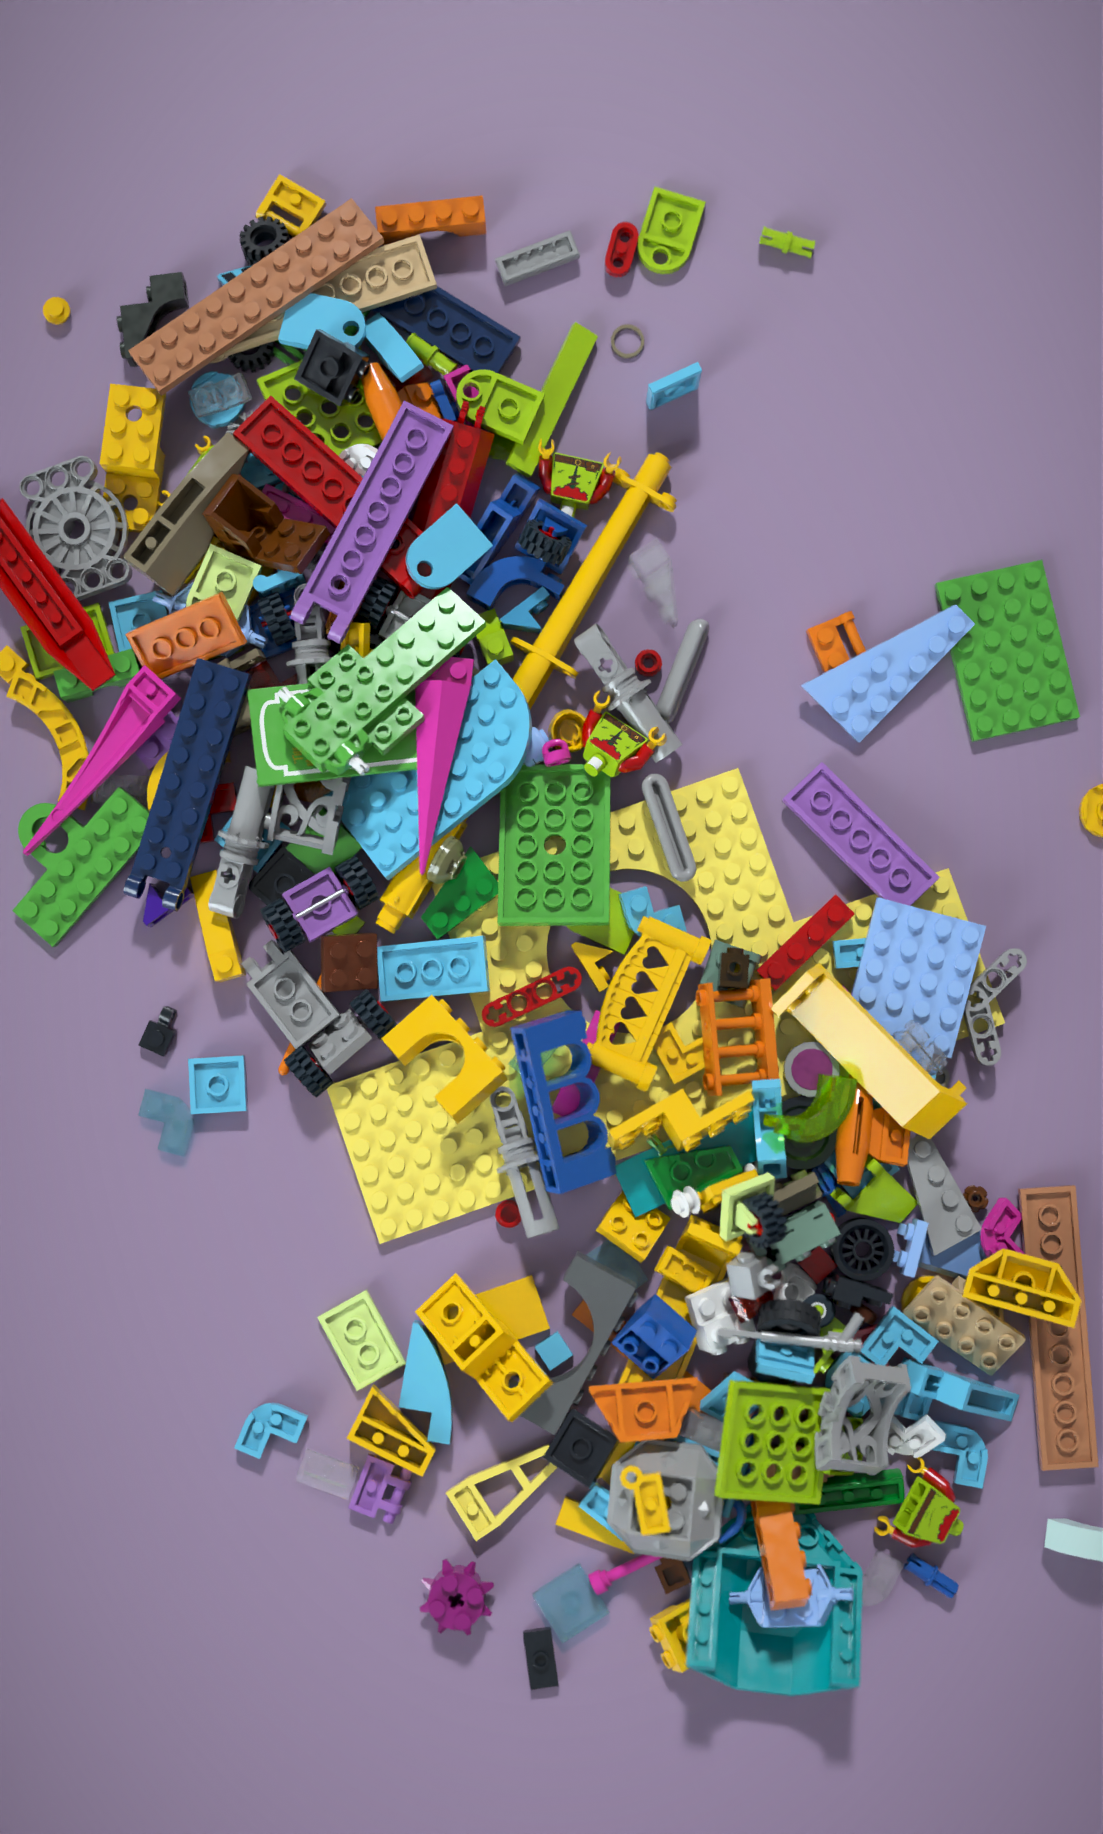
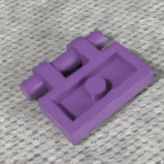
M369 1453L348 1508L375 1518L378 1508L386 1510L383 1521L393 1524L396 1515L400 1514L403 1505L401 1502L405 1491L409 1490L412 1481H410L412 1471L402 1467L399 1476L391 1474L395 1465L394 1462ZM387 1484L395 1486L390 1500L382 1498Z

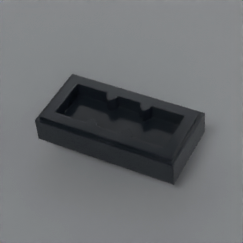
M551 1627L523 1630L531 1690L559 1686Z

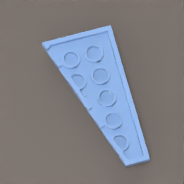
M952 605L914 627L868 649L800 686L855 741L860 743L975 623L957 605Z

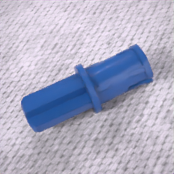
M824 1163L812 1168L810 1171L815 1173L819 1181L817 1184L823 1192L821 1195L827 1198L836 1216L840 1217L846 1214L847 1210L830 1196L836 1187H841V1184L836 1183Z
M912 1553L906 1561L909 1563H905L903 1567L905 1570L923 1580L925 1586H932L948 1598L955 1596L959 1587L958 1583L938 1571L936 1565L932 1567L917 1557L916 1554Z

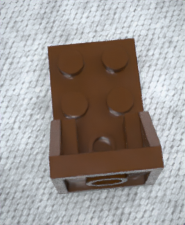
M232 474L202 513L226 551L260 566L298 574L304 572L330 535L326 526L284 518L273 500L241 475Z

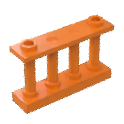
M770 978L751 980L748 989L713 991V983L698 984L696 1003L700 1006L706 1073L703 1075V1086L707 1091V1096L722 1095L721 1086L752 1084L754 1080L779 1079L774 1014L771 1010L773 1003ZM750 1000L752 1002L753 1013L749 1017L716 1019L714 1002ZM752 1027L755 1032L753 1044L718 1047L717 1030ZM752 1055L757 1058L758 1069L756 1072L720 1075L719 1058Z

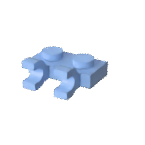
M913 1218L912 1224L899 1223L897 1234L904 1235V1239L907 1240L905 1251L901 1250L899 1252L894 1250L893 1262H896L897 1267H900L899 1273L915 1278L928 1222Z

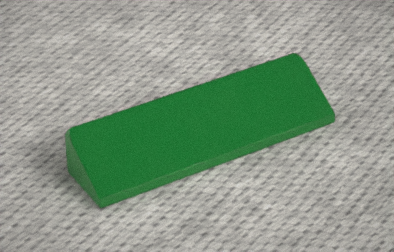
M898 1468L882 1470L875 1475L860 1472L853 1473V1475L827 1477V1481L823 1482L820 1504L795 1503V1511L793 1513L794 1515L901 1504L905 1500L904 1478L901 1470Z

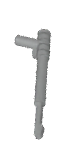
M854 1313L842 1333L829 1331L828 1336L824 1337L764 1330L760 1333L723 1328L718 1330V1335L729 1339L732 1336L761 1339V1342L823 1348V1350L831 1349V1351L839 1350V1352L847 1351L848 1353L855 1352L860 1354L862 1340H854L852 1338L864 1318L858 1313Z

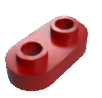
M621 222L613 228L605 256V269L613 277H623L631 269L639 237L638 230L632 223ZM622 236H627L630 240L628 242H622L620 238ZM620 261L623 265L617 268L613 263Z

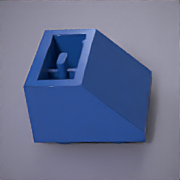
M654 1294L637 1309L613 1339L612 1344L654 1380L690 1349L697 1330L658 1295Z

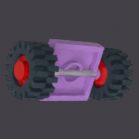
M353 856L335 867V872L340 882L332 869L328 867L282 893L284 901L279 898L260 909L272 936H274L276 942L285 953L305 942L301 929L311 943L358 916L355 907L361 910L379 899V893L372 882L371 876L368 875V871L363 867L361 861L359 862L357 857Z

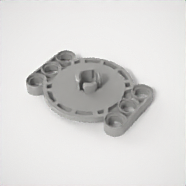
M78 456L29 474L20 481L19 485L21 494L34 502L26 520L27 532L34 538L35 543L49 562L53 564V567L65 583H73L75 587L73 594L78 601L124 585L129 582L133 574L131 566L121 559L128 541L129 526L126 512L121 502L109 489L94 482V479L97 477L98 468L95 462L86 456ZM85 462L89 463L91 466L90 473L87 476H79L77 473L78 466ZM57 472L65 474V482L60 486H55L52 483V477ZM32 481H37L40 484V490L35 495L27 493V486ZM100 490L107 493L112 498V501L107 502L105 498L99 495ZM116 507H118L120 511L122 523L118 522L117 515L114 511ZM75 521L84 523L85 530L82 536L77 539H71L69 536L74 526H76ZM119 530H123L122 540L118 547L116 545L119 539ZM113 551L116 552V554L114 555V557L111 556L112 553H113ZM117 564H122L126 569L125 575L122 578L116 579L112 575V569ZM94 573L100 576L99 585L95 588H89L87 585L88 576Z

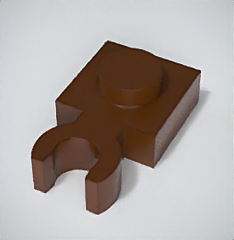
M662 1557L660 1558L661 1564L654 1567L666 1594L692 1582L683 1560Z

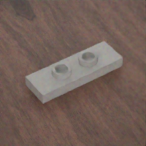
M569 230L495 258V263L504 286H508L579 259L580 253Z

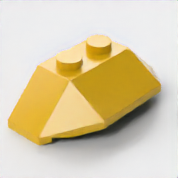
M1004 1248L969 1268L962 1297L1072 1328L1075 1327L1081 1304L1080 1297L1058 1263Z

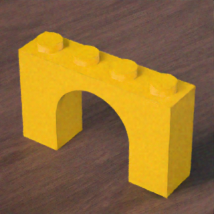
M430 995L381 1039L404 1066L426 1047L438 1041H452L464 1048L465 1061L461 1072L434 1096L439 1105L458 1124L508 1080L503 1072L506 1067L496 1056L491 1059L485 1053L488 1048L479 1037H476L474 1040L468 1034L470 1028L460 1017L455 1020L450 1015L453 1010L443 999L438 1002L433 995Z

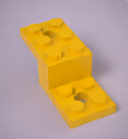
M110 384L99 464L106 472L104 487L117 497L123 508L127 498L133 497L137 499L138 504L135 509L124 510L129 526L128 532L141 533L159 508L157 501L160 500L165 454L160 448L166 393L161 396L154 388ZM133 409H140L142 411V416L137 421L128 420V414ZM104 492L103 498H105L107 502L112 501V498ZM116 507L114 511L117 515L118 522L122 523L120 511L118 507Z
M681 1089L609 1130L607 1142L613 1151L617 1148H620L622 1151L635 1143L634 1139L642 1134L647 1137L660 1129L658 1125L662 1124L677 1151L679 1152L685 1148L686 1152L699 1146L701 1144L700 1140L705 1136L709 1135L710 1138H713L725 1130L724 1127L731 1121L737 1124L749 1116L748 1113L751 1111L755 1099L748 1090L700 1118L686 1093Z
M455 1273L415 1311L459 1368L479 1383L510 1422L519 1417L553 1384L551 1379L507 1326L488 1311L458 1274ZM457 1306L459 1309L458 1315L454 1319L449 1320V1310ZM519 1374V1384L515 1388H509V1379L513 1375Z

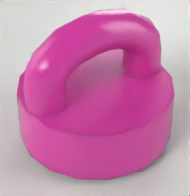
M552 739L542 747L543 760L547 767L561 765L572 759L568 745L564 740ZM553 746H561L562 748L549 752V749Z

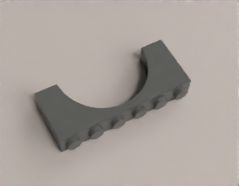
M579 1251L576 1252L565 1272L563 1281L576 1289L589 1307L594 1326L592 1344L578 1365L562 1375L550 1378L553 1384L520 1415L553 1435L556 1434L569 1413L567 1412L572 1403L578 1405L585 1391L581 1389L586 1379L591 1381L598 1368L594 1363L599 1355L605 1356L611 1345V1341L608 1340L612 1331L618 1332L625 1317L621 1316L625 1307L631 1308L638 1296V1293L635 1292L636 1283ZM518 1374L513 1375L509 1379V1388H515L519 1384L520 1376Z

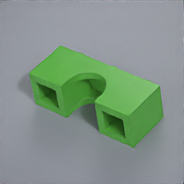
M132 648L108 655L116 675L96 690L108 686L125 687L140 671L142 667ZM66 668L53 671L60 697L67 703L94 696V691Z

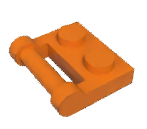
M852 611L843 613L836 618L806 630L823 672L849 660L836 627L844 626L856 656L866 651L853 620L855 617Z

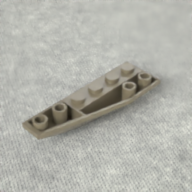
M227 432L183 479L123 556L128 564L167 593L174 596L207 553L215 534L202 513L232 474L240 475L250 452L249 448Z

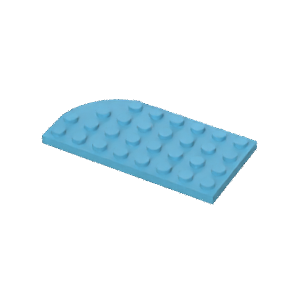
M496 659L472 678L471 691L431 846L504 789L520 771L529 751L532 720L527 700L521 689ZM417 770L351 777L348 792H345L342 806H344L341 820L383 876L389 881L419 857ZM330 791V792H329L327 795H325V796H331V797H332L333 791Z

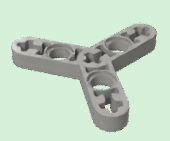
M1013 948L1004 951L970 986L968 995H973L976 992V997L980 999V1003H976L972 1007L970 1006L971 1001L967 1000L963 1015L974 1057L979 1064L984 1066L996 1064L1001 1057V1048L989 1002L1025 968L1027 958L1020 949ZM1008 955H1017L1019 957L1016 961L1019 965L1018 967L1011 966L1005 972L997 967L998 964L1004 967L1009 963ZM991 972L997 973L1001 979L1000 985L996 988H991L986 983V977ZM978 1018L984 1019L988 1024V1029L984 1034H978L974 1031L973 1024ZM991 1035L992 1041H986L988 1049L994 1050V1054L990 1056L991 1060L988 1061L987 1057L981 1056V1052L985 1051L984 1043L980 1042L977 1044L976 1039L987 1038Z

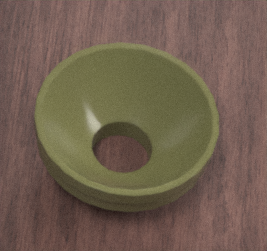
M449 836L440 846L428 869L427 880L440 884L450 879H456L459 876L467 857L464 854L461 841L456 837Z

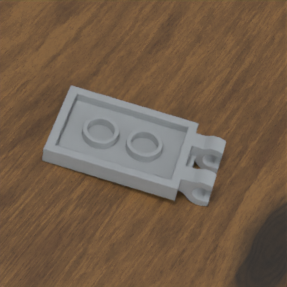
M270 940L263 948L273 959L261 969L256 960L249 957L241 964L252 977L247 986L293 1047L297 1049L299 1046L306 1044L341 1015L293 951L290 950L284 954L275 941Z

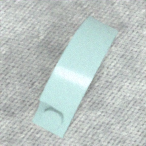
M1066 1518L1048 1519L1044 1547L1077 1557L1103 1561V1528L1082 1524Z

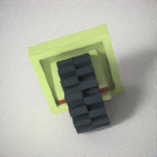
M767 1172L722 1191L720 1236L725 1241L745 1235L746 1238L750 1237L749 1242L751 1244L755 1243V1247L763 1249L784 1240L787 1236L785 1231H788V1226L784 1224L787 1222V1219L782 1216L783 1208L778 1207L779 1202L777 1199L773 1201L775 1177Z

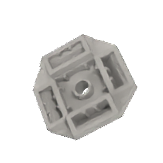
M665 1439L641 1441L612 1465L607 1523L633 1553L691 1561L721 1537L724 1498H718L714 1495L717 1465L710 1458L702 1444ZM635 1465L641 1469L643 1474L661 1471L664 1493L672 1501L671 1508H667L671 1526L670 1532L642 1536L634 1489L625 1488L620 1481V1474L626 1466ZM629 1472L626 1478L629 1482L633 1483L637 1480V1475L634 1472Z

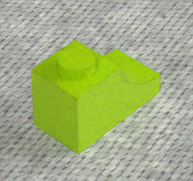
M495 609L478 614L486 621V627L476 635L486 665L488 666L495 659L500 665L514 661L512 649Z

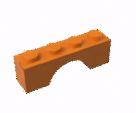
M483 195L375 207L377 230L384 239V244L382 245H388L432 231L451 232L459 237L487 234Z

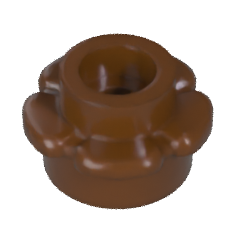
M970 1185L965 1188L963 1196L973 1213H977L980 1209L987 1207L989 1202L987 1198L988 1193L983 1187ZM974 1196L978 1198L977 1201H973Z

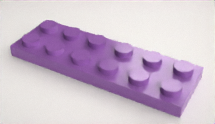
M823 762L783 798L782 802L879 898L911 906L940 878Z

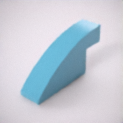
M414 1320L399 1407L432 1413L427 1441L450 1445L453 1414L449 1379L436 1344L421 1321Z
M910 1361L907 1369L911 1385L910 1392L919 1396L936 1399L962 1411L1012 1421L1019 1394L955 1373Z

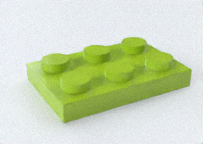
M95 603L83 607L93 620L107 655L114 654L115 650L101 605ZM27 625L20 627L37 680L54 676L53 671L65 668L45 651Z

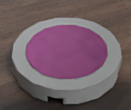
M804 1042L795 1046L787 1054L783 1065L784 1076L789 1087L797 1094L806 1097L821 1096L829 1092L836 1084L840 1073L839 1062L818 1042Z

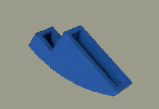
M520 473L512 476L500 498L490 502L477 524L479 530L493 546L466 569L459 578L471 585L476 576L491 564L541 488Z

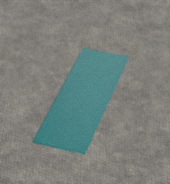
M753 1105L746 1119L737 1124L731 1121L724 1127L725 1130L713 1138H710L709 1135L705 1136L700 1140L701 1144L690 1151L730 1145L741 1167L756 1161ZM671 1139L662 1143L664 1148L673 1144ZM654 1147L615 1165L616 1176L635 1218L665 1204L643 1159L661 1157ZM669 1148L661 1156L684 1153L686 1150L684 1148L678 1152L676 1148Z

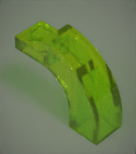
M819 1074L816 1096L807 1110L794 1116L764 1114L763 1125L774 1128L773 1133L787 1135L786 1138L797 1142L820 1140L835 1131L847 1117L855 1098L857 1079L840 1075Z

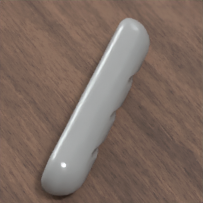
M696 619L688 625L656 705L661 717L668 724L677 715L707 639L709 623L706 620Z
M650 774L642 782V792L670 873L677 881H689L696 874V863L668 782L660 774Z

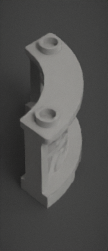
M351 777L320 780L327 789L333 791L332 797L325 796L316 799L309 806L308 810L303 807L293 787L295 783L277 785L272 812L267 813L264 823V829L268 830L267 840L273 841V839L322 849V853L333 855L338 841L344 806H342L345 792H348ZM284 793H286L291 805L282 806ZM320 805L325 806L327 814L321 816L317 811L315 819L312 815L316 808ZM285 814L291 816L289 826L296 824L299 817L303 822L299 832L280 828L281 819ZM309 826L324 837L306 834L305 831Z
M850 1355L832 1375L831 1378L834 1383L830 1392H824L820 1403L818 1415L822 1416L820 1432H815L816 1469L823 1471L835 1469L875 1475L888 1467L887 1444L889 1428L898 1404L911 1390L910 1378L906 1364L892 1367L860 1362V1357ZM866 1395L871 1414L853 1431L850 1421L845 1417L848 1407L858 1403ZM855 1447L866 1457V1462L858 1461ZM848 1452L850 1460L842 1459L841 1455Z

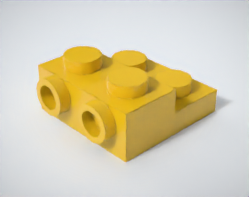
M690 1598L679 1605H671L650 1618L652 1626L649 1627L652 1638L657 1643L660 1642L664 1652L661 1653L663 1663L668 1669L672 1668L673 1671L680 1673L689 1669L686 1666Z

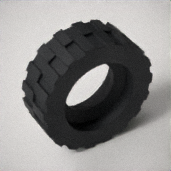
M787 1298L767 1301L766 1304H762L761 1308H759L757 1332L761 1333L764 1330L820 1336L821 1313L820 1311L818 1312L815 1306L813 1307L807 1302Z

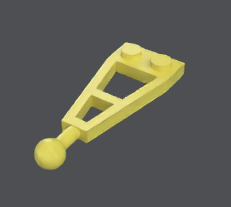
M549 1443L472 1474L446 1491V1495L476 1541L500 1526L558 1468L549 1463L529 1481L520 1467L522 1464L544 1456L550 1446ZM511 1469L523 1489L495 1516L475 1484Z

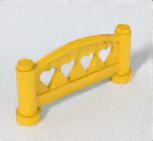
M651 916L642 917L637 931L641 932V938L630 949L616 970L601 1007L596 1041L593 1044L587 1043L591 1053V1064L635 1083L636 1088L647 1092L657 1070V1066L647 1061L690 961L699 965L702 964L712 941L702 935L700 938L695 937ZM648 948H657L668 966L651 969L645 968L642 962L644 958L648 957ZM637 973H646L657 991L635 994L631 987L633 983L637 982ZM628 997L635 998L646 1017L622 1018L620 1012L626 1007L625 1000ZM618 1022L623 1023L636 1042L612 1044L609 1037L612 1033H615L614 1025Z

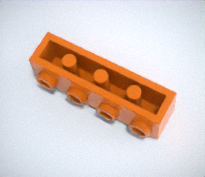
M750 1500L771 1611L804 1607L809 1600V1596H812V1586L810 1579L805 1578L803 1568L806 1567V1557L804 1550L799 1549L800 1527L798 1522H794L792 1514L795 1511V1503Z

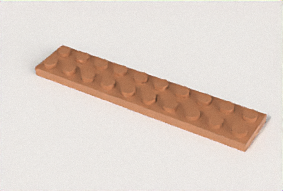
M351 198L138 343L128 352L162 396L384 244V239Z
M1076 1186L1019 1188L1018 1197L1024 1254L1058 1263L1081 1299L1074 1328L1028 1315L1040 1469L1047 1471L1099 1467Z

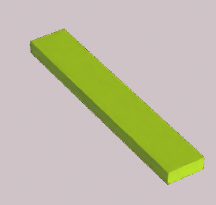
M577 322L572 324L540 392L545 393L544 399L524 444L521 445L516 442L506 461V465L528 478L532 476L539 461V456L542 455L538 450L539 440L542 439L541 446L545 449L598 337Z

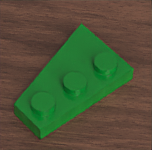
M471 846L465 853L467 860L459 876L444 883L421 916L437 940L498 895V881Z
M730 1145L643 1159L669 1210L673 1209L671 1199L673 1198L674 1191L680 1190L683 1193L684 1188L690 1186L696 1192L701 1193L707 1187L727 1180L743 1171Z

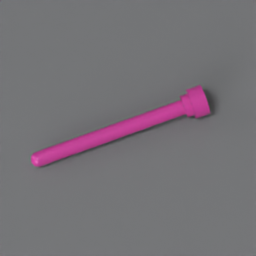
M642 1554L609 1571H600L598 1569L588 1574L590 1583L595 1593L600 1595L609 1590L608 1587L612 1586L613 1581L662 1557Z

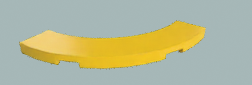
M15 671L6 697L24 705L35 713L48 727L59 749L62 760V785L58 798L59 802L89 755L86 741L74 716L53 692L33 678ZM88 798L77 809L85 811Z

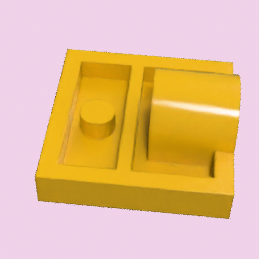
M622 1190L603 1216L596 1231L642 1263L671 1218L657 1208L635 1218Z

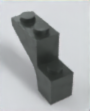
M182 272L149 276L150 286H146L148 303L120 306L121 316H117V325L119 332H123L124 342H120V352L122 359L126 358L130 367H137L138 365L130 356L128 350L155 333L160 321L167 314L178 309L189 308L187 285Z

